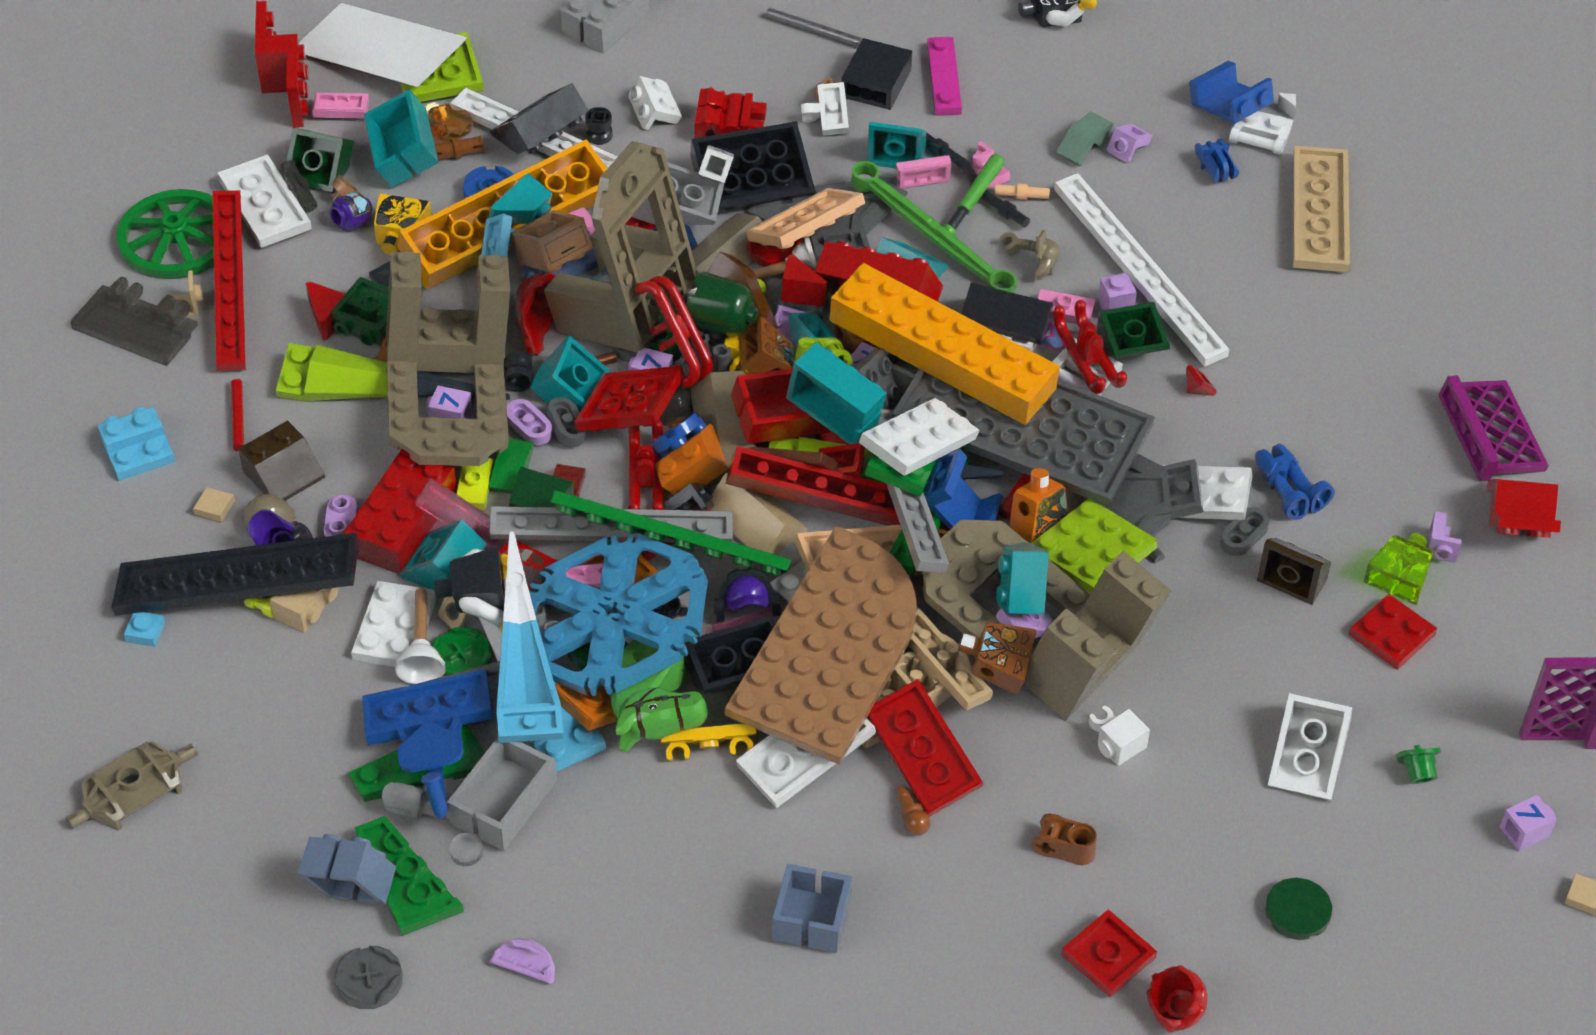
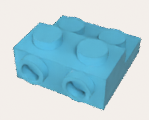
M138 407L130 415L121 418L110 416L103 421V424L97 425L101 441L119 481L175 462L174 454L154 407L148 409L146 407Z

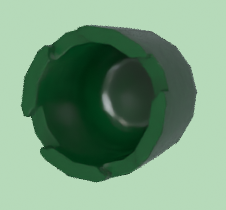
M704 271L699 273L694 281L695 284H699L695 296L689 294L686 305L698 330L735 337L742 334L747 329L749 323L754 324L758 308L754 307V296L747 286Z

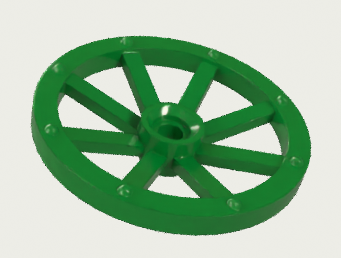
M175 189L150 195L134 204L123 215L117 228L116 238L123 259L133 269L158 278L188 276V271L193 270L194 275L214 265L213 236L193 226L213 224V215L189 216L200 205L213 211V196L197 190ZM172 203H188L179 212L171 211L167 205ZM157 207L163 215L162 218L141 217ZM132 227L155 228L128 243V236ZM162 236L151 261H147L133 252ZM190 236L213 248L205 255L194 260L186 239ZM177 243L185 263L160 264L169 244Z

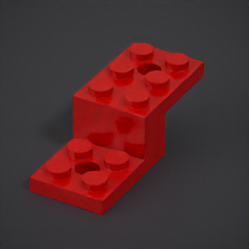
M256 1L255 59L261 93L287 92L293 128L304 127V116H308V102L304 98H309L308 83L304 82V80H309L308 65L302 62V60H306L304 44L299 45L298 34L277 35V32L271 29V27H274L273 11H268L267 1Z

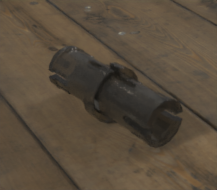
M288 160L283 162L279 166V172L288 184V190L292 191L305 213L312 212L317 208L318 203L309 190L307 179L301 176L294 161Z

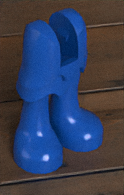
M1280 443L1272 447V455L1265 449L1256 452V464L1264 475L1266 482L1269 483L1271 490L1275 487L1283 500V511L1289 518L1302 519L1306 516L1308 509L1311 513H1317L1333 499L1335 490L1331 484L1326 481H1319L1313 485L1302 472L1299 461L1284 445ZM1287 477H1289L1298 491H1294L1289 485Z

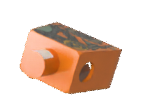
M1033 469L1030 482L1017 489L1013 495L1009 527L1027 542L1032 543L1068 515L1065 487L1061 483L1050 479L1049 472L1046 469Z

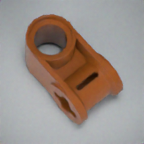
M1051 813L1042 816L1039 835L1034 837L1031 844L1037 853L1082 866L1094 860L1097 833L1091 825L1069 820Z

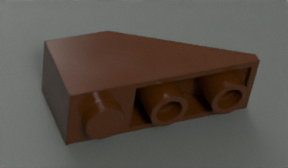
M719 252L707 273L747 286L753 293L754 307L758 308L756 320L761 316L777 329V322L754 271L735 256Z

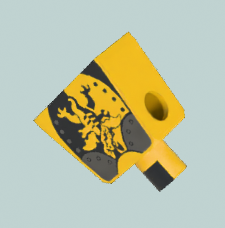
M379 194L374 231L376 243L381 245V250L385 254L391 255V252L398 251L397 244L400 230L432 215L430 201Z

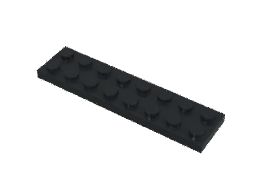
M357 533L123 562L120 564L111 608L116 616L353 586L360 541Z

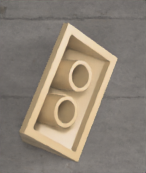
M725 473L712 493L713 499L711 501L715 506L711 511H732L733 537L741 545L777 554L795 541L797 533L807 532V528L770 495L725 484L728 473Z

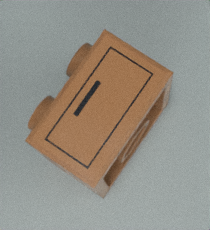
M555 210L510 233L519 264L533 269L544 270L547 273L560 270L562 264L584 257L585 252L593 249L584 217Z

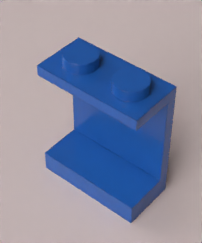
M1229 60L1189 81L1192 105L1234 124L1274 102L1271 78H1266L1251 87L1237 82L1236 63Z
M961 449L948 453L936 460L924 492L928 507L949 529L960 520L995 521L1003 498L1000 493L980 499L960 477L967 456Z

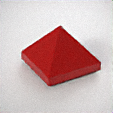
M1193 365L1186 367L1187 393L1211 396L1217 393V390L1203 372Z

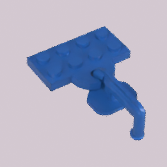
M486 669L362 696L365 737L368 746L400 739L402 744L398 747L399 765L406 772L428 770V774L424 775L421 781L425 784L433 814L439 820L445 819L448 812L443 766L457 762L463 755V743L460 735L462 725L493 718Z

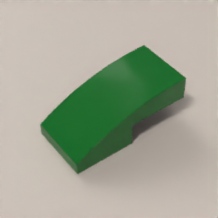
M509 438L508 448L497 455L488 485L491 491L512 494L520 467H529L534 447L533 442Z

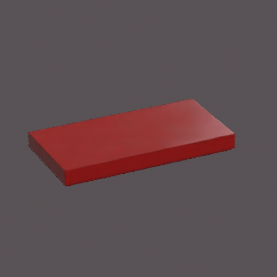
M919 679L874 704L867 719L875 726L878 737L924 812L929 817L984 786L980 776Z

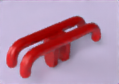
M656 276L649 281L638 283L635 286V292L637 294H644L646 292L652 294L665 319L663 323L650 329L652 336L659 335L668 328L673 335L670 339L661 342L658 346L660 352L676 344L678 345L689 368V373L682 379L681 384L684 388L692 387L712 372L713 361L678 288L673 281L663 276ZM662 288L667 292V294H668V296H669V298H670V300H671V302H672V304H673V306H674V308H675V310H676V312H677V314H678L677 316L675 315V313H674V311H673V309H672V307H671V305H670V303H669V301H668V299H667V297H666L664 291L662 290ZM687 338H690V340H691V342H692V344H693V346H694V348H695V350H696V352H697V355H698V357H699V359H700V361H701V369H700V365H699L698 359H697V357H696V355H695V353H694V351H693V349H692V347H691V345H690V343H689V341H688Z
M1078 300L1074 307L1075 318L1079 327L1077 343L1067 327L1065 308L1061 305L1056 306L1053 316L1057 333L1090 391L1100 394L1105 390L1106 380L1103 377L1096 378L1089 366L1095 363L1100 364L1112 386L1118 389L1124 387L1127 382V374L1124 371L1117 372L1103 348L1104 342L1102 337L1096 335L1095 325L1088 322L1086 303L1083 300Z
M659 420L657 424L651 426L652 442L663 434V424ZM640 426L628 427V509H640V487H652V510H664V488L661 486L655 464L660 459L655 454L652 446H640Z

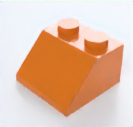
M708 424L700 432L688 438L686 443L676 450H672L655 464L661 486L673 495H676L690 483L698 482L700 485H706L729 469L712 424Z

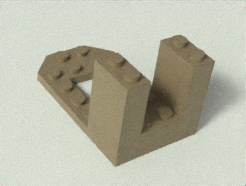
M631 141L600 177L591 218L595 231L590 236L597 264L601 276L609 275L611 284L559 272L547 285L544 292L558 333L638 353L643 348H647L656 337V335L652 336L650 329L661 324L658 320V315L661 311L652 294L648 292L637 294L635 286L640 282L649 281L656 276L667 277L673 281L683 301H685L688 292L698 285L694 283L698 272L664 150ZM647 198L657 231L625 224ZM662 288L669 303L672 304L667 292Z
M409 251L391 252L386 327L389 445L396 450L402 448L410 453V459L419 465L481 466L488 461V456L494 452L501 453L507 449L509 441L504 379V354L510 301L508 256L479 255L474 311L464 309H420L422 291L420 253ZM417 371L474 373L477 419L419 417Z
M960 520L940 539L949 562L946 573H927L921 571L924 580L923 596L925 602L962 633L980 638L986 623H1001L971 596L999 570L998 560L1000 555H1003V546L1027 541L1003 521ZM1124 551L1104 569L1091 594L1048 559L1046 600L1058 609L1061 614L1046 628L1035 650L1032 649L1023 685L1064 720H1067L1140 644L1170 595L1171 590Z

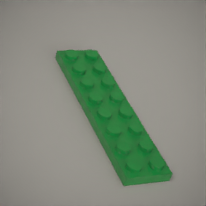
M556 490L553 493L551 502L557 506L556 510L560 513L576 517L577 512L587 514L586 519L588 521L605 525L606 520L616 523L615 528L634 534L635 529L646 532L645 537L659 542H663L665 537L675 540L674 545L676 547L690 551L693 550L694 546L704 548V555L717 559H722L723 554L734 557L733 563L744 567H751L752 563L762 565V572L775 576H780L781 571L788 572L791 561L789 558Z

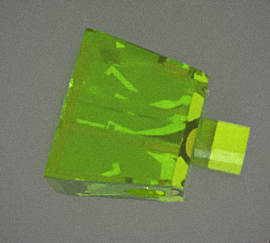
M1418 533L1411 534L1408 540L1398 535L1392 536L1369 561L1363 583L1417 606L1433 552L1425 547L1427 544L1426 538Z

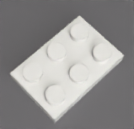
M1198 466L1204 512L1180 518L1245 520L1252 481V469L1249 467Z
M377 581L351 652L352 660L395 667V663L403 651L411 646V643L414 641L415 591L420 587ZM426 589L427 626L437 600L432 589Z

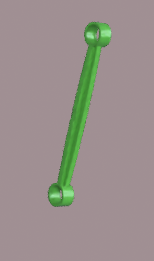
M860 161L853 166L851 184L856 190L861 192L872 191L940 249L986 282L988 287L1015 293L1017 278L1012 272L1007 270L996 271L936 220L879 178L880 171L876 164L870 161ZM866 174L870 175L873 178L864 179L859 177L858 175ZM1004 283L1007 284L1010 288L1003 289L995 286L994 284Z

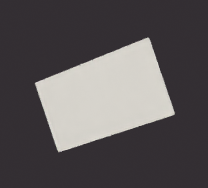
M341 3L299 42V45L304 44L305 55L418 87L467 37Z

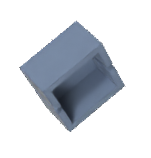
M324 834L323 838L309 836L298 874L328 898L354 901L359 886L360 890L357 897L359 901L386 904L396 866L386 858L385 853L373 848L371 842L367 839L352 837L351 840H342L338 836Z
M787 864L772 918V940L802 946L803 941H808V948L838 953L851 901L852 876L823 871L820 894L815 893L816 869Z

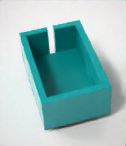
M410 89L364 113L375 169L392 188L412 178L413 172L419 174L439 163L427 110Z
M816 342L794 362L786 398L844 441L853 444L859 443L862 433L878 426L881 416L880 410L883 408L887 393L878 384L871 382L861 375L853 366L847 365L836 357L831 350L825 349Z

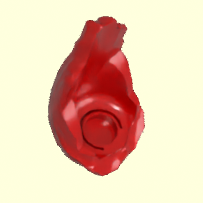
M551 272L534 275L525 279L519 285L516 292V316L523 337V343L526 352L536 356L544 350V335L550 330L553 320L544 289L555 277Z

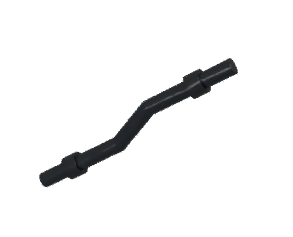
M926 132V145L930 147L931 152L939 157L949 155L951 162L963 170L971 185L977 177V173L970 161L949 148V144L941 138L936 139ZM986 189L981 199L996 208L998 214L1007 220L1012 219L1024 228L1029 225L1030 218L1019 212L1016 205L1008 200L1003 201Z

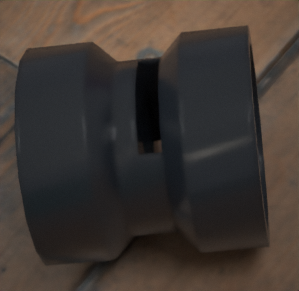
M603 107L589 109L585 114L588 141L596 145L608 143L613 137L611 112Z
M521 351L507 354L504 358L505 387L514 392L526 391L533 382L531 356Z

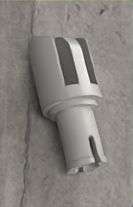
M393 782L384 787L382 799L387 812L413 819H418L423 814L435 816L425 788ZM447 812V815L445 816V819H447V820H449V814H448V812Z

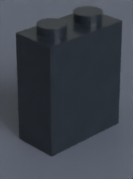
M863 38L842 76L846 99L891 110L911 72L912 50Z

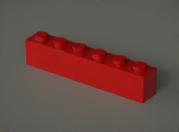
M737 446L732 454L725 484L886 526L900 525L886 484Z

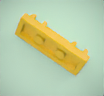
M746 724L691 728L662 738L661 745H669L666 749L668 761H672V751L675 748H681L684 751L685 760H689L690 749L687 744H700V749L719 747V742L732 740L729 750L731 755L734 756L736 755L735 746L739 742L747 745V751L754 747L750 738L756 737L757 732L755 728Z

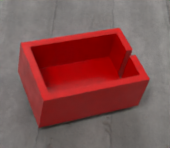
M793 368L737 376L731 398L737 417H741L739 423L746 444L830 433L831 430L786 398Z

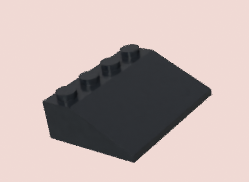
M797 121L691 139L690 157L695 172L699 173L708 145L734 154L724 183L718 211L809 196L816 193Z

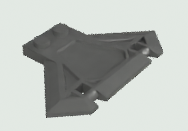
M851 181L814 186L815 194L826 188L863 193L865 204L856 208L853 214L841 216L835 219L834 224L820 227L815 230L813 235L809 236L816 263H818L825 241L831 243L843 241L859 249L863 246L870 247L867 234L892 209L872 191L861 192L856 190L852 186ZM887 183L903 196L908 194V191ZM813 195L753 205L747 211V214L758 216L762 221H765Z
M1137 454L1110 506L1099 504L1155 537L1169 520L1204 512L1197 462L1195 459L1161 466ZM1081 496L1082 503L1088 499L1086 497Z

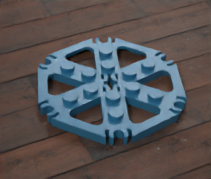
M628 533V539L623 543H620L617 534L611 537V541L609 536H606L545 567L546 571L539 573L542 582H544L543 584H530L533 592L529 591L535 615L539 604H548L573 614V616L541 631L540 635L554 682L586 696L588 688L592 696H596L598 687L604 685L608 695L613 693L614 688L616 693H619L683 660L682 656H687L688 654L687 648L683 643L691 642L696 644L698 641L695 635L701 637L708 584L702 567H699L698 561L694 558L693 554L645 537L637 533L636 542L632 533ZM643 551H649L671 560L667 568L634 584L638 556ZM593 556H604L599 589L566 576V572L570 568L590 560ZM690 591L688 613L684 618L674 620L651 611ZM626 637L658 649L655 654L630 667H621ZM591 642L587 666L583 670L574 672L552 663V661Z

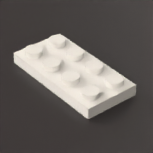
M268 154L217 172L218 179L225 191H241V216L260 248L312 229L311 221Z
M934 398L862 433L859 443L905 476L972 442L977 438L979 429L973 426L966 418L961 417L947 407L944 402Z
M867 718L845 756L876 734L875 726ZM771 735L736 760L739 769L775 808H778L836 764Z

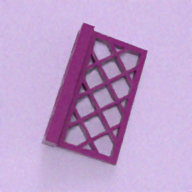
M1458 375L1447 376L1438 397L1479 481H1488L1493 474L1545 472L1549 465L1506 380L1461 382ZM1500 390L1504 399L1496 397L1489 393V391ZM1466 392H1471L1480 398L1476 401L1470 398ZM1484 399L1498 408L1494 411L1481 404ZM1502 409L1513 415L1515 420L1512 421L1499 414ZM1476 411L1489 417L1488 423L1480 419ZM1493 421H1496L1509 429L1507 432H1504L1491 424ZM1511 431H1514L1519 435L1523 436L1525 442H1522L1509 434L1511 433ZM1486 432L1500 439V442L1497 444L1490 440ZM1506 442L1519 451L1515 454L1502 447V444ZM1524 452L1533 457L1535 462H1529L1520 457V455ZM1497 454L1510 460L1511 463L1499 464L1500 461Z
M1596 657L1544 659L1519 731L1521 740H1584L1585 749H1596V671L1588 675L1583 673L1589 669H1596ZM1552 669H1566L1556 675L1551 673ZM1573 677L1578 678V680L1568 685L1564 683ZM1555 686L1559 688L1558 690L1550 694L1544 692ZM1587 686L1591 688L1590 690L1583 692L1581 694L1577 692L1578 690ZM1566 696L1571 697V699L1563 703L1558 702V700ZM1548 705L1552 707L1551 709L1542 713L1538 711L1539 709L1544 708ZM1579 705L1584 707L1574 713L1570 711ZM1561 714L1565 716L1555 722L1551 720ZM1540 724L1545 725V727L1541 729H1532ZM1572 724L1578 726L1577 729H1563Z

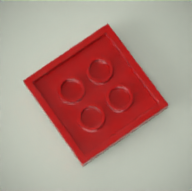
M682 366L604 373L574 421L577 430L596 432L609 428L624 429L641 425L649 427L657 424L685 376Z

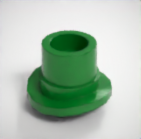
M1414 745V749L1404 750L1396 754L1397 762L1405 764L1411 784L1426 783L1438 778L1435 755L1441 753L1440 748L1421 749L1420 745Z

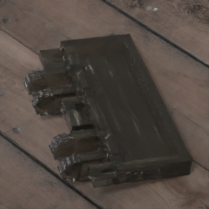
M122 276L117 278V281L110 287L102 285L70 321L72 329L164 366H168L192 338L191 333L198 326L197 321L186 318L190 312L191 305L189 302L183 300L174 308L176 299L174 296L166 295L158 305L151 304L139 299L143 293L144 286L134 282L129 287V281Z

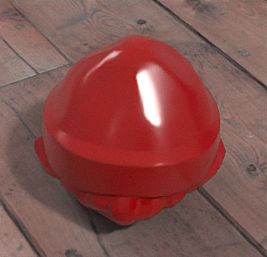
M1179 965L1164 969V971L1154 973L1151 976V987L1146 992L1147 1001L1162 1028L1167 1032L1186 1030L1201 1020L1207 1008L1208 995L1206 986L1199 975Z

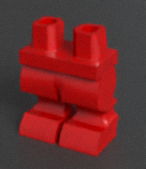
M712 87L701 88L694 122V138L706 137L708 130H713L718 135L764 127L767 103L753 102V93H745V96L740 93L726 95L724 90L716 91Z

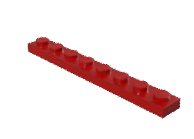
M212 191L217 371L246 370L241 191Z

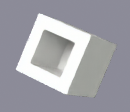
M708 145L699 175L725 183L734 154Z

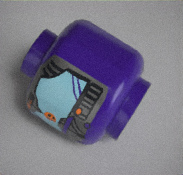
M359 192L337 197L330 208L331 220L335 226L340 227L344 231H352L363 227L370 222L373 210L372 204L368 198H365Z

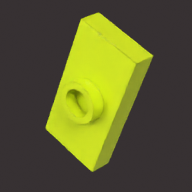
M488 458V461L481 466H462L455 499L456 508L486 509L489 494L488 485L494 467V459Z

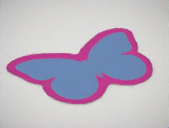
M1055 324L1051 326V335L1046 336L1040 346L1053 349H1062L1065 346L1057 333Z

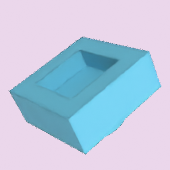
M146 612L133 613L124 632L125 641L155 647L165 625L164 616Z

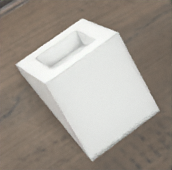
M1279 93L1277 107L1293 119L1296 109V94Z

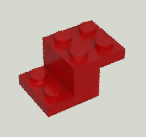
M1488 479L1487 491L1492 492L1488 527H1497L1496 533L1520 535V530H1527L1526 536L1551 538V532L1560 533L1561 521L1555 520L1559 484Z

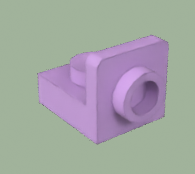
M1132 123L1115 127L1107 147V152L1124 162H1130L1135 149L1149 145L1153 135Z
M1435 511L1429 529L1426 557L1440 561L1456 562L1462 541L1449 537L1451 527L1446 526L1447 513Z

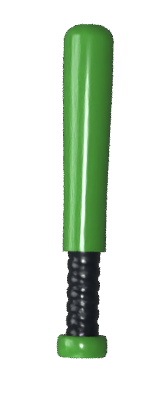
M992 154L957 205V210L947 224L943 225L954 236H956V229L965 215L971 212L1004 166L1002 156Z

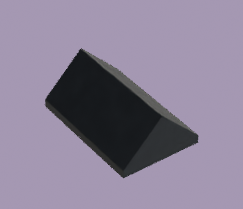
M970 283L961 312L967 318L1000 335L1040 345L1054 322V309L1051 302L975 283Z

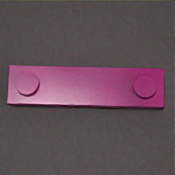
M953 37L927 38L935 115H961L962 104Z

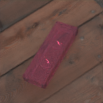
M428 479L414 504L446 525L463 519L487 543L483 548L484 550L494 548L499 539H490V516L434 479Z

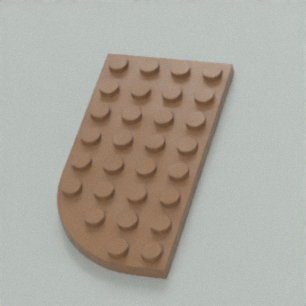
M835 526L726 705L725 716L840 765L906 650L915 628L917 612L915 591L907 572L896 558L875 542Z

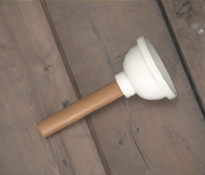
M807 237L804 238V242L794 247L792 254L815 271L817 263L810 239ZM785 258L786 261L753 270L756 278L764 279L784 273L787 258Z
M419 588L415 591L414 641L411 643V646L403 651L395 663L396 675L401 680L410 684L443 677L445 673L444 660L438 651L430 646V643L427 641V590L424 588Z

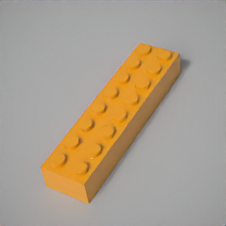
M586 139L400 230L397 248L400 252L420 253L421 283L428 290L478 265L490 207L527 173L553 194L550 212L555 210L570 213L583 207L586 210L594 207L600 177L607 170V167ZM511 224V228L516 230L526 224Z
M865 263L831 297V322L880 348H884L885 351L1024 425L1031 420L1057 388L1059 365Z

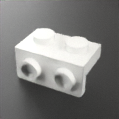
M640 76L635 85L630 89L628 98L642 129L649 130L654 120L678 124L682 118L669 86L663 80H654Z

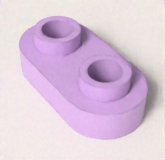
M516 399L507 404V422L525 441L533 442L534 445H543L551 440L553 436L551 421L531 402L524 399Z
M337 495L329 500L324 523L325 537L344 534V531L358 513L357 503L353 497Z

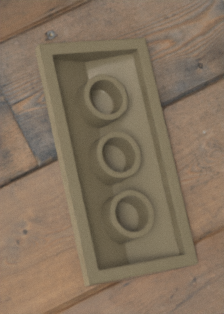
M736 213L692 251L698 275L703 271L707 272L719 252L735 256L748 267L755 263L747 249L748 238L746 230L763 221L755 215Z
M743 370L709 373L690 389L693 413L697 412L706 425L712 424L714 426L728 468L732 454L737 446L745 448L756 447L755 443L746 444L739 423L741 417H737L731 398L737 376L745 375ZM728 470L705 486L710 487L719 484L725 473H728Z

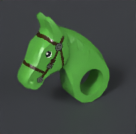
M632 640L624 648L621 667H630L655 654L658 649ZM682 656L683 660L619 693H616L614 688L610 698L613 714L617 721L616 735H621L619 746L621 752L627 753L641 739L659 740L674 733L698 727L705 722L708 714L707 706L699 692H673L687 679L685 656Z

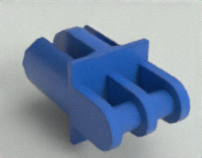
M1222 138L1217 139L1214 143L1207 141L1205 145L1195 144V153L1201 162V170L1207 169L1214 183H1217L1218 180L1221 182L1228 180V175L1230 179L1237 178L1239 175V170L1228 153L1229 144H1225Z

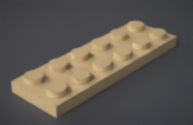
M1294 145L1293 268L1349 272L1350 224L1347 149Z

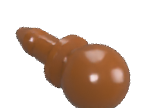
M898 785L897 797L903 808L901 816L905 820L906 830L915 836L925 834L930 827L929 816L923 811L919 803H914L909 791L902 785Z

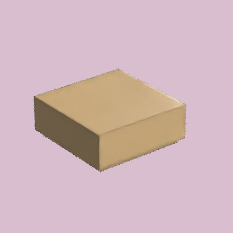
M206 487L193 508L194 514L222 523L235 502L234 494Z
M1576 873L1564 904L1596 916V880Z

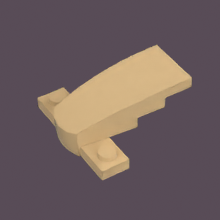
M918 608L915 628L908 644L913 651L902 655L876 702L916 679H919L936 708L951 696L966 711L991 700L992 689L982 678L973 675L967 654L958 651L959 644L947 635L942 634ZM876 733L862 745L867 749L881 742Z

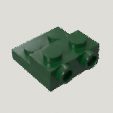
M359 277L331 311L333 329L343 337H347L349 334L358 337L365 345L371 346L375 343L381 346L383 338L386 337L389 287Z

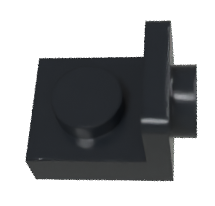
M698 482L690 483L663 504L666 510H690L696 505L693 501L695 500L703 511L710 510L715 505L711 501L713 495L704 484L700 485Z

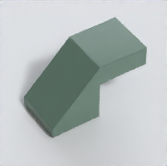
M1090 111L1069 128L1056 152L1081 166L1093 144L1099 147L1102 146L1114 123Z

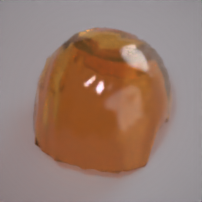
M445 103L432 107L428 112L432 135L441 142L452 141V138L460 140L472 130L473 121L465 109L454 110L450 104Z

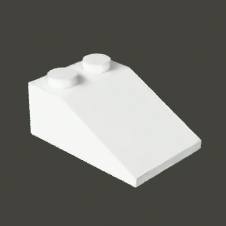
M1289 693L1268 786L1331 801L1352 718V707Z

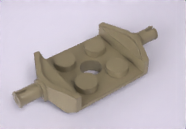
M145 742L82 779L83 808L66 817L68 824L74 829L89 818H94L97 822L115 830L122 829L121 820L169 791L175 789L177 794L182 793L179 767L182 763L198 755L195 747L190 743L174 753L172 750L167 751L155 742ZM127 776H138V779L131 784L122 782Z

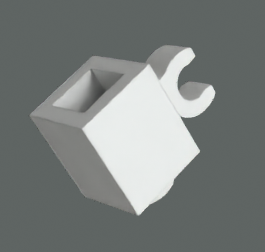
M1103 706L1101 710V716L1105 718L1103 720L1096 718L1094 714L1089 715V726L1099 732L1098 747L1100 752L1106 758H1110L1117 766H1120L1147 748L1150 729L1130 709L1115 717L1109 707Z

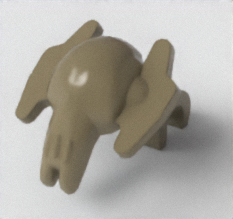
M1041 230L1040 235L1036 236V241L1020 239L1012 232L1001 235L1000 240L1004 246L1012 242L1005 247L1009 255H1014L1019 250H1028L1036 253V257L1041 261L1035 273L1037 280H1042L1048 273L1053 275L1054 264L1059 257V246L1053 240L1046 238L1045 230Z

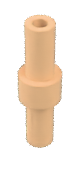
M1017 183V186L995 185V195L1014 196L1017 200H1027V198L1049 199L1050 188L1028 187V184Z

